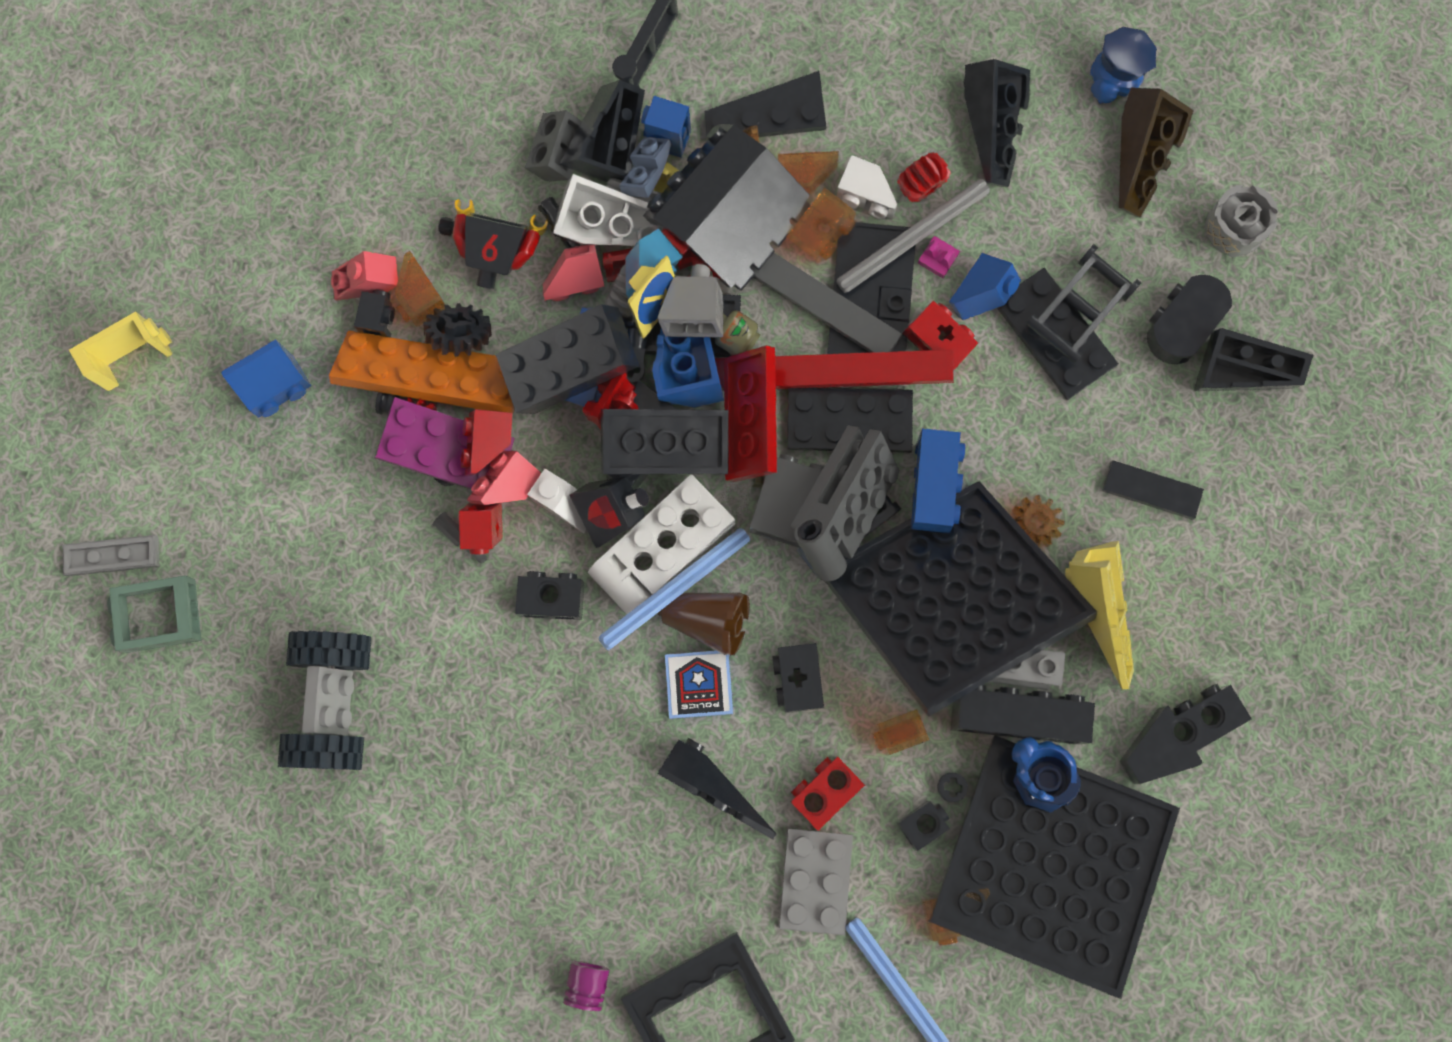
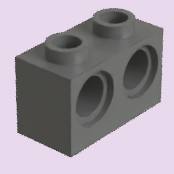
M567 110L543 113L525 168L544 181L569 180L573 169L559 164L582 121Z

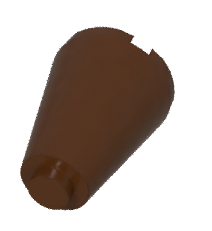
M740 592L683 593L659 611L658 615L661 616L663 624L724 655L731 656L738 652L743 642L745 631H741L743 618H749L750 600L748 595Z

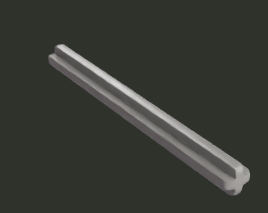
M983 179L977 180L837 279L840 289L844 293L849 292L990 192L987 183Z

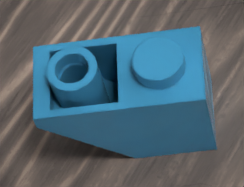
M659 229L640 239L625 258L626 295L629 298L635 292L629 281L641 266L655 268L662 258L668 256L674 274L677 272L675 266L683 256Z

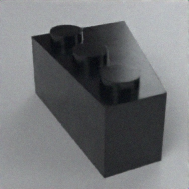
M1219 328L1210 335L1194 392L1294 389L1305 384L1313 354Z

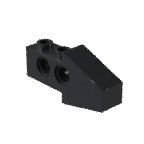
M1218 683L1200 692L1203 697L1200 700L1192 703L1188 699L1173 708L1175 714H1173L1169 705L1158 708L1120 760L1132 783L1142 784L1203 764L1197 753L1198 750L1252 720L1231 685L1219 687ZM1205 707L1209 708L1213 714V720L1209 725L1201 717V712ZM1177 723L1182 724L1186 731L1182 741L1178 740L1173 732L1174 726Z

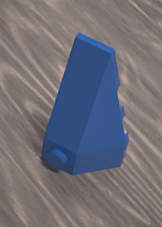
M661 328L660 335L657 338L656 359L653 362L652 368L658 400L693 408L724 401L710 337L665 336Z

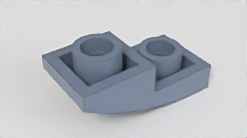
M644 137L630 155L633 168L619 185L622 193L634 197L648 198L665 167L671 147L669 139Z

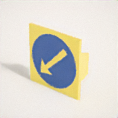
M668 256L662 258L655 268L641 266L629 281L635 292L628 299V304L643 339L658 322L660 309L671 281L675 278Z

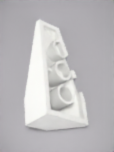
M573 174L567 182L558 209L553 234L580 244L635 246L643 237L657 229L662 231L664 228L650 224L643 217L648 210V202Z

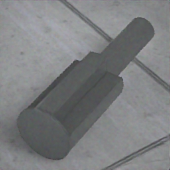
M443 512L435 519L433 526L458 547L460 545L459 525L446 512ZM471 554L480 564L487 560V556L484 554Z

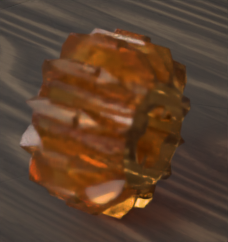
M1035 495L1033 502L1027 497L1021 500L1022 507L1015 505L1012 509L1016 515L1012 518L1038 547H1040L1041 542L1046 547H1049L1052 544V538L1058 539L1061 536V532L1057 528L1065 524L1064 520L1055 518V516L1062 512L1061 508L1058 507L1052 510L1050 508L1053 504L1051 498L1042 504L1040 495ZM1035 515L1038 516V521L1043 522L1039 528H1036V523L1030 521Z

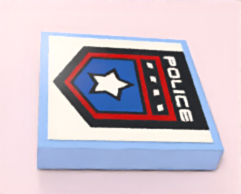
M718 651L665 655L669 719L733 714L729 655H724Z

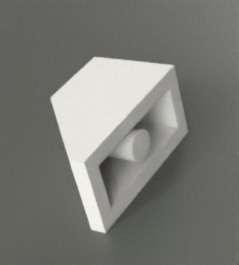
M544 469L527 495L536 504L582 533H585L586 528L569 496L577 489L552 472Z

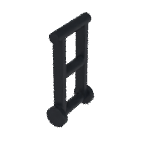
M677 0L655 1L627 54L620 55L613 61L612 69L616 78L640 88L639 84L675 18L678 16Z
M1095 244L1091 246L1078 262L1082 268L1039 318L1033 315L1026 323V325L1074 364L1082 356L1078 349L1120 299L1126 302L1142 283L1138 279L1133 283L1104 261L1095 253L1099 248ZM1091 266L1119 288V291L1101 312L1072 289ZM1063 299L1092 321L1073 346L1044 323Z

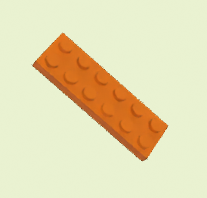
M348 330L329 374L330 384L415 399L420 398L421 400L486 411L513 413L515 409L497 357L491 354L471 351V355L460 352L458 357H455L454 353L451 352L443 355L441 348L432 350L431 344Z

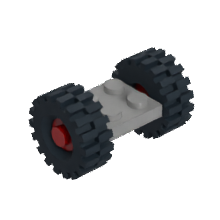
M330 631L289 632L286 665L307 668L302 733H314V735L280 734L278 767L362 770L364 737L337 735H348V729L352 721L350 703L354 690V681L352 679L353 671L347 670L369 669L371 636Z

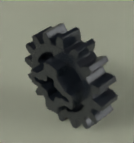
M457 303L456 308H451L446 304L445 310L435 308L434 315L427 314L426 322H423L426 344H431L432 350L441 348L443 355H446L448 352L454 353L455 357H458L460 352L471 355L472 349L481 351L482 344L488 345L489 337H492L490 317L483 316L482 309L473 311V305L462 307L461 303Z

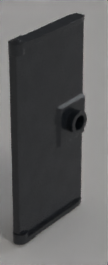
M847 220L839 221L833 290L902 333L909 326L916 245L849 292L844 293L840 289L837 279L910 227ZM831 327L829 328L827 354L870 353ZM902 334V337L891 352L906 351L907 337Z

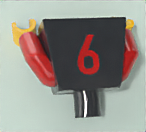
M457 199L454 203L457 215L455 216L452 237L459 255L465 259L466 266L479 269L477 286L494 289L497 273L509 275L512 270H519L533 256L541 235L547 230L548 221H545L544 226L536 227L534 225L536 215H533L530 218L529 230L527 231L528 225L476 214L472 200L469 201L470 205L467 209H461L460 199Z

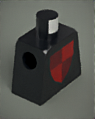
M625 477L589 482L569 495L595 548L601 547L645 517L642 507L646 506L649 502L647 492L643 488L633 490L629 480Z

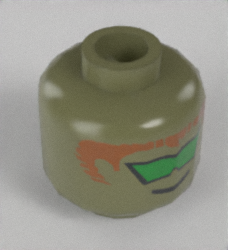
M734 310L728 317L723 314V337H715L714 341L723 350L731 355H736L752 350L761 334L757 332L758 324L740 311Z

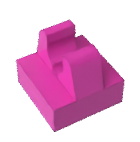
M933 236L917 264L944 279L960 251Z

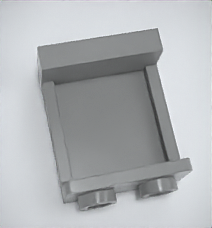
M1042 650L989 682L1049 690L1050 685L1060 686L1063 682L1065 653Z

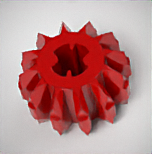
M932 152L914 161L900 174L897 181L903 195L907 196L910 202H920L941 188L948 181L951 174L945 160L938 153Z

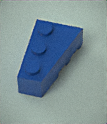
M922 428L915 445L917 464L916 468H914L915 488L912 497L911 529L950 533L954 524L959 523L961 507L960 505H955L956 493H961L963 474L958 473V463L963 462L965 456V443H960L961 432Z

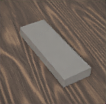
M157 535L62 545L64 576L160 567L159 537Z

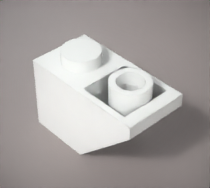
M851 155L839 183L836 198L840 199V202L846 207L856 209L859 206L869 210V214L877 219H885L886 217L893 219L897 202L881 167Z

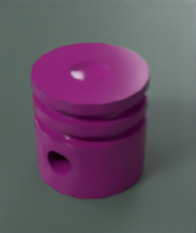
M572 961L566 985L569 989L565 990V995L568 997L564 998L563 1003L577 1009L601 1011L603 1005L600 1003L604 1001L602 994L606 992L610 969L591 963Z

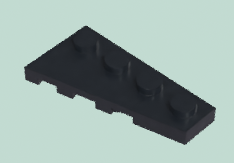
M820 71L704 111L706 134L708 135L715 126L721 124L735 125L752 138L826 130Z

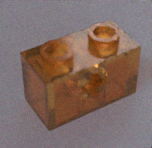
M824 187L787 235V238L819 263L822 259L828 260L837 248V245H835L836 241L842 234L846 236L852 230L856 223L854 218L857 215L850 206ZM821 223L824 225L828 224L830 227L827 233L820 231L818 228Z

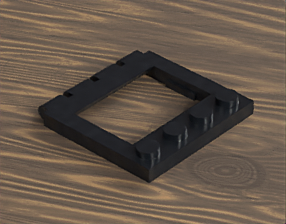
M737 931L621 997V1001L643 1042H666L652 1018L738 969L746 984L744 987L760 1017H764L770 1028L749 1042L795 1041L791 1030Z

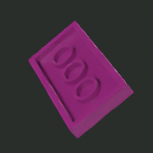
M396 397L393 398L374 457L375 459L470 490L473 484L479 478L484 477L491 468L489 463L477 474L465 476V468H461L462 449H467V436H463L464 420ZM511 437V445L508 446L504 451H511L515 439L514 437Z

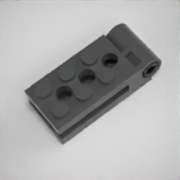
M847 426L791 524L796 541L818 578L823 581H833L843 575L847 567L844 557L852 558L864 535L869 532L876 513L883 506L888 491L898 479L900 470L881 431L870 429L864 439L859 427Z

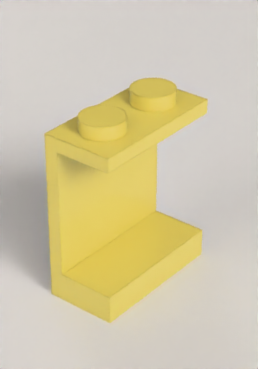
M136 311L69 349L82 375L107 391L119 386L108 365L145 343H149L167 357L173 354L168 346L172 341L167 332L162 327L158 328L151 318L145 319Z

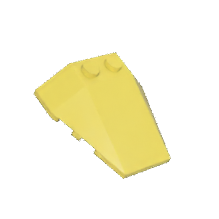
M1113 541L1077 551L1072 561L1069 562V568L1065 569V576L1097 611L1096 619L1088 624L1123 690L1129 689L1134 668L1130 631L1127 629L1125 615L1127 603L1124 601L1122 589L1124 575L1119 541Z

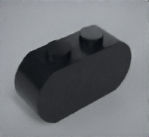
M1196 275L1191 277L1184 286L1178 283L1167 296L1171 303L1166 309L1160 306L1150 318L1149 322L1153 326L1147 332V343L1156 358L1168 364L1188 362L1231 309V293L1227 286L1216 277Z

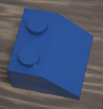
M276 339L221 372L248 410L258 418L275 414L279 410V405L288 400L295 401L306 394V389L311 387L295 357Z

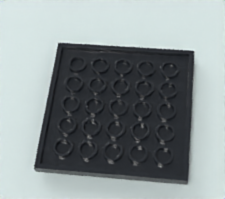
M980 481L961 490V493H956L955 505H960L961 507L960 519L958 524H954L950 533L911 529V519L858 547L852 558L844 557L847 567L843 575L836 580L825 581L928 717L1092 622L1097 616V611Z
M994 735L928 922L1121 999L1180 807L1078 767L1080 790L1068 806L1064 805L1050 813L1024 803L1013 782L1018 765L1012 758V751L1016 743Z

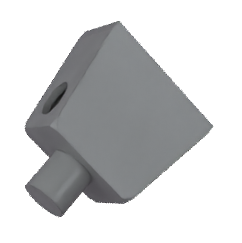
M696 264L692 267L690 277L676 276L672 279L657 319L665 336L723 337V295L717 278L709 277V267Z

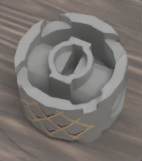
M1237 185L1227 190L1208 213L1204 228L1213 246L1231 257L1247 255L1256 250L1276 228L1278 220L1276 221V214L1278 213L1277 204L1272 196L1261 187Z

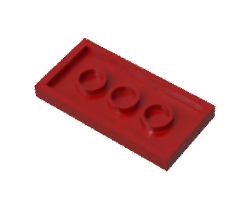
M765 345L724 358V410H728V474H725V481L737 482L777 473L775 347Z

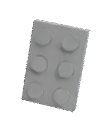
M788 828L779 929L845 935L853 835Z

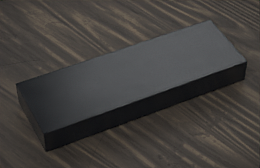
M1112 460L1102 491L1194 520L1204 489Z

